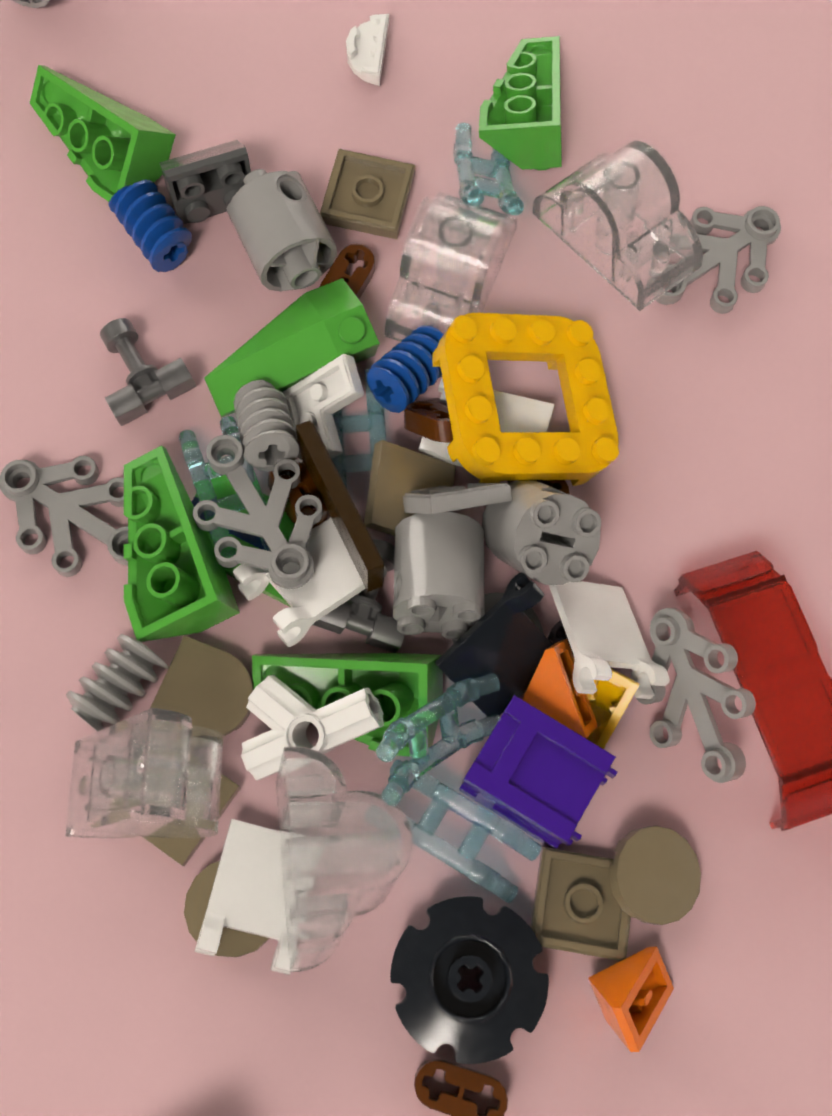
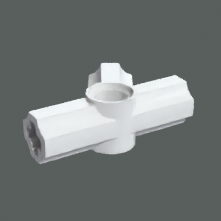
M268 675L252 691L248 697L249 701L246 708L272 730L243 742L241 757L246 770L253 775L255 780H261L316 755L328 753L339 745L383 727L384 713L378 699L373 695L370 688H364L316 710L275 675ZM310 723L316 726L319 733L318 742L315 746L309 743L306 736V730Z

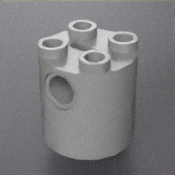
M263 169L251 171L245 176L243 180L244 186L233 196L226 210L262 285L269 290L280 292L304 289L311 286L332 266L337 256V247L302 177L297 171L269 173Z
M516 480L508 483L507 485L511 487L512 501L487 505L483 512L482 528L486 545L499 560L524 573L527 577L545 585H563L568 582L583 580L587 576L589 567L592 565L599 550L601 518L599 514L592 510L585 501L536 480Z
M453 511L437 514H414L403 519L395 527L393 618L397 621V630L406 635L435 632L441 633L447 639H460L485 613L484 530L478 521Z

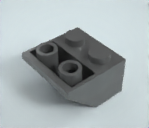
M238 140L160 162L164 181L175 213L182 219L183 225L191 222H202L208 217L227 212L228 204L239 189L244 186L243 180L245 176L251 172L247 150Z

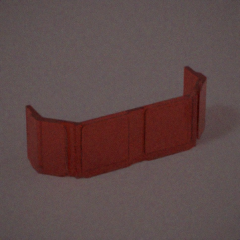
M754 551L682 574L678 579L679 585L675 588L674 592L676 596L692 592L708 609L722 644H730L737 652L738 663L733 671L740 688L749 690L755 698L756 707L752 716L778 776L782 818L769 824L771 829L780 827L781 831H785L832 814V679L826 671L818 653L816 641L785 575H780L776 572L769 560L758 551Z

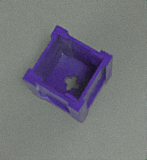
M514 695L463 779L459 791L550 848L557 849L561 843L570 846L573 840L579 841L582 835L574 830L599 785L603 786L606 784L608 779L604 776L607 775L614 778L617 775L618 771L611 768L616 756Z

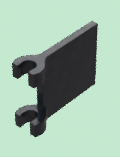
M522 572L509 582L501 600L434 662L492 722L505 711L514 695L519 698L527 690L545 650L558 641L568 640L561 620L554 625L547 638L523 612L539 603L545 594Z

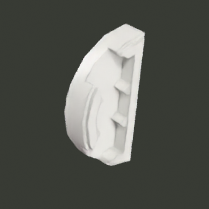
M389 14L370 16V21L360 24L357 28L354 26L346 40L347 63L353 73L363 81L380 86Z

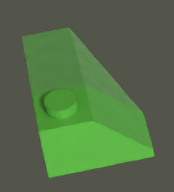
M560 36L521 39L506 64L507 72L504 77L497 79L494 83L493 95L490 100H484L480 106L479 138L522 170H547L549 168L562 167Z
M38 65L30 105L51 134L62 139L69 149L67 156L73 164L80 165L88 175L86 182L95 193L109 202L119 189L142 180L155 182L163 175L160 162L169 160L176 134L151 118L44 65Z
M342 278L304 293L204 377L222 418L235 413L233 403L235 395L243 385L251 381L265 380L271 383L275 389L283 392L342 354L353 356L355 364L375 356L380 343L363 304Z
M162 445L124 465V516L128 518V544H124V559L128 561V584L124 585V603L136 639L140 642L203 632L240 613L223 567L216 560L214 548L206 531L197 527L193 517L194 506L166 448Z
M411 653L252 655L253 690L268 675H275L317 710L364 688H370L373 695L378 699L384 713V726L355 738V740L369 745L368 749L382 755L428 758L431 755L443 702V672L434 663L442 655Z

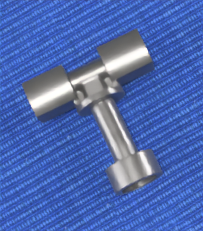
M119 318L113 320L100 331V337L108 351L120 353L130 371L126 378L128 386L105 397L111 411L121 426L148 413L144 405L167 394L169 399L172 400L197 387L181 358L160 369H157L155 365H145L134 346L138 340V334L129 319Z
M372 539L384 562V567L387 571L393 570L395 546L386 541ZM379 588L370 592L364 589L358 595H355L313 624L337 634H341L346 628L366 635V644L396 653L401 648L405 634L397 630V621L394 618L381 614L383 607L375 601Z

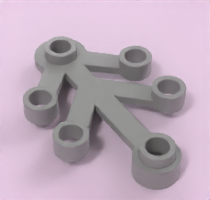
M765 206L756 207L748 211L744 216L718 213L708 207H700L694 211L689 224L690 229L694 233L683 232L677 227H669L663 231L659 241V247L663 253L676 255L682 249L705 252V254L681 270L673 267L660 269L656 273L651 285L652 296L660 304H674L681 299L686 286L719 265L717 288L710 298V306L715 312L725 314L733 309L738 299L737 292L734 289L738 252L750 245L749 266L743 273L740 282L743 289L747 292H760L769 278L768 272L765 269L767 245L776 241L781 231V224L778 214L773 209ZM703 218L708 221V224H702L698 219ZM713 228L737 232L728 239L707 235ZM667 238L675 239L678 244L669 243ZM749 276L758 277L760 282L752 281ZM668 287L673 293L666 292L661 288ZM718 296H725L730 302H721Z
M230 435L215 437L210 441L206 450L209 465L216 473L226 475L248 514L221 508L211 500H203L197 503L193 509L195 523L198 528L204 531H212L217 527H222L262 537L270 551L242 546L234 537H223L214 546L217 562L226 568L235 567L240 563L268 570L270 578L279 587L285 589L302 587L311 579L314 572L313 558L306 548L313 525L318 523L323 515L320 499L314 495H304L296 501L295 512L297 520L289 542H287L279 527L291 489L297 487L301 480L299 465L291 459H283L276 463L273 469L274 483L267 505H265L242 467L244 453L241 443ZM224 455L234 457L232 462L225 464L219 462V459ZM284 470H292L295 473L291 479H282L279 476ZM306 505H313L317 508V511L313 515H304L301 509ZM206 510L216 513L214 518L208 521H203L199 517ZM226 547L237 549L233 557L225 558L220 555L221 551ZM289 562L297 563L300 566L299 570L293 574L284 572L283 567Z
M79 456L72 462L39 468L35 463L28 460L12 461L1 472L0 489L9 500L16 503L19 524L16 542L24 552L38 554L43 551L47 544L45 534L37 527L35 501H37L49 510L55 550L52 556V565L60 575L65 577L74 576L82 567L81 557L73 547L70 523L106 544L115 561L128 566V561L124 559V554H122L124 544H128V526L115 529L83 509V507L107 502L116 507H124V495L119 498L112 496L116 488L124 487V478L117 477L111 479L107 484L57 493L49 488L48 485L75 479L80 485L94 483L99 476V469L94 460L88 456ZM82 466H91V470L87 475H78V470ZM30 478V482L26 486L17 488L19 480ZM38 534L36 543L25 545V540L29 535ZM64 557H74V562L70 567H60V562Z
M677 608L662 609L654 615L650 624V636L656 646L652 661L662 665L668 671L672 660L677 675L663 719L655 721L650 727L651 741L659 748L677 745L682 738L680 727L688 705L706 751L701 760L703 772L707 777L718 783L736 780L745 771V756L737 745L723 742L706 696L721 703L723 712L732 719L750 716L756 707L755 698L749 690L744 688L735 689L697 669L694 666L689 651L703 657L706 667L713 673L732 671L738 663L737 652L730 644H717L696 633L692 619ZM668 626H669L670 629H671V635H670V636H669V633H668ZM719 651H721L724 655L723 666L718 662L717 659ZM651 685L655 696L651 699H636L645 705L658 703L665 697V686ZM736 696L742 701L741 711L735 706ZM664 727L668 731V740L663 735ZM717 758L721 761L722 769L718 766Z

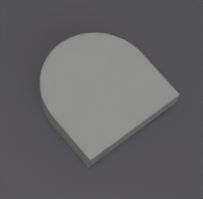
M468 483L467 489L465 486H438L413 490L411 493H405V496H403L404 512L437 514L512 501L511 487L507 483Z

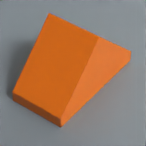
M564 639L545 650L522 700L584 738H587L598 725L587 694L578 693L574 688V657L568 640Z
M657 946L647 947L588 978L605 1020L630 1052H640L674 989Z

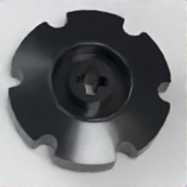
M455 897L434 904L426 911L429 916L427 928L418 930L411 925L408 926L394 951L390 981L403 985L406 990V996L403 1001L395 1006L397 1014L413 1039L431 1053H435L438 1047L443 1044H450L454 1047V1059L457 1063L479 1064L499 1059L513 1051L510 1041L511 1033L517 1028H522L529 1033L533 1032L543 1014L548 996L549 977L545 973H538L533 967V959L542 952V946L530 926L517 913L506 906L501 907L497 914L489 915L484 911L483 899L481 897ZM464 965L468 969H473L476 966L479 968L480 973L477 975L476 980L480 986L475 991L469 987L459 990L457 984L460 982L461 976L458 970L461 966Z

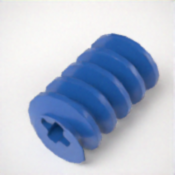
M142 180L119 189L112 196L108 203L110 210L115 213L117 220L124 226L127 234L133 238L135 245L141 249L143 256L149 260L154 270L157 272H168L177 268L185 260L188 253L187 247L192 240V233L184 227L182 219L175 215L173 207L166 202L165 196L158 192L154 182Z
M432 326L418 327L409 336L405 337L401 343L383 355L380 360L372 364L367 372V383L374 398L383 408L395 413L404 411L410 403L417 400L419 395L425 393L429 386L434 385L438 378L442 377L441 367H433L432 364L433 352L444 335L439 329Z

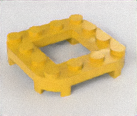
M468 313L454 319L441 337L432 356L433 367H441L453 435V441L447 446L452 462L458 459L460 464L469 473L480 479L479 483H500L501 481L571 480L572 486H578L595 477L618 457L619 438L601 354L593 339V330L587 322L583 320L573 321L561 316ZM488 360L547 362L548 370H558L570 432H501Z

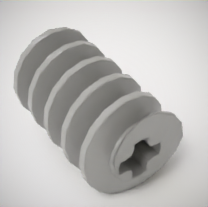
M265 380L251 381L243 385L236 393L233 403L244 453L243 456L247 463L258 470L269 472L273 471L274 466L280 460L291 459L295 461L299 454V445L296 440V432L286 396Z
M123 634L117 638L123 652L111 648L104 652L111 665L108 667L97 662L92 665L98 679L95 681L84 676L79 679L85 694L81 695L73 691H68L66 694L72 705L71 709L105 738L108 737V734L102 722L105 721L114 725L120 723V719L114 709L116 707L128 711L133 709L127 694L132 693L141 697L146 694L140 683L142 678L154 683L157 682L158 678L152 666L155 664L166 669L169 668L160 657L142 642Z

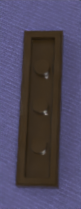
M307 421L296 425L299 454L367 592L382 587L384 583V562L314 423Z

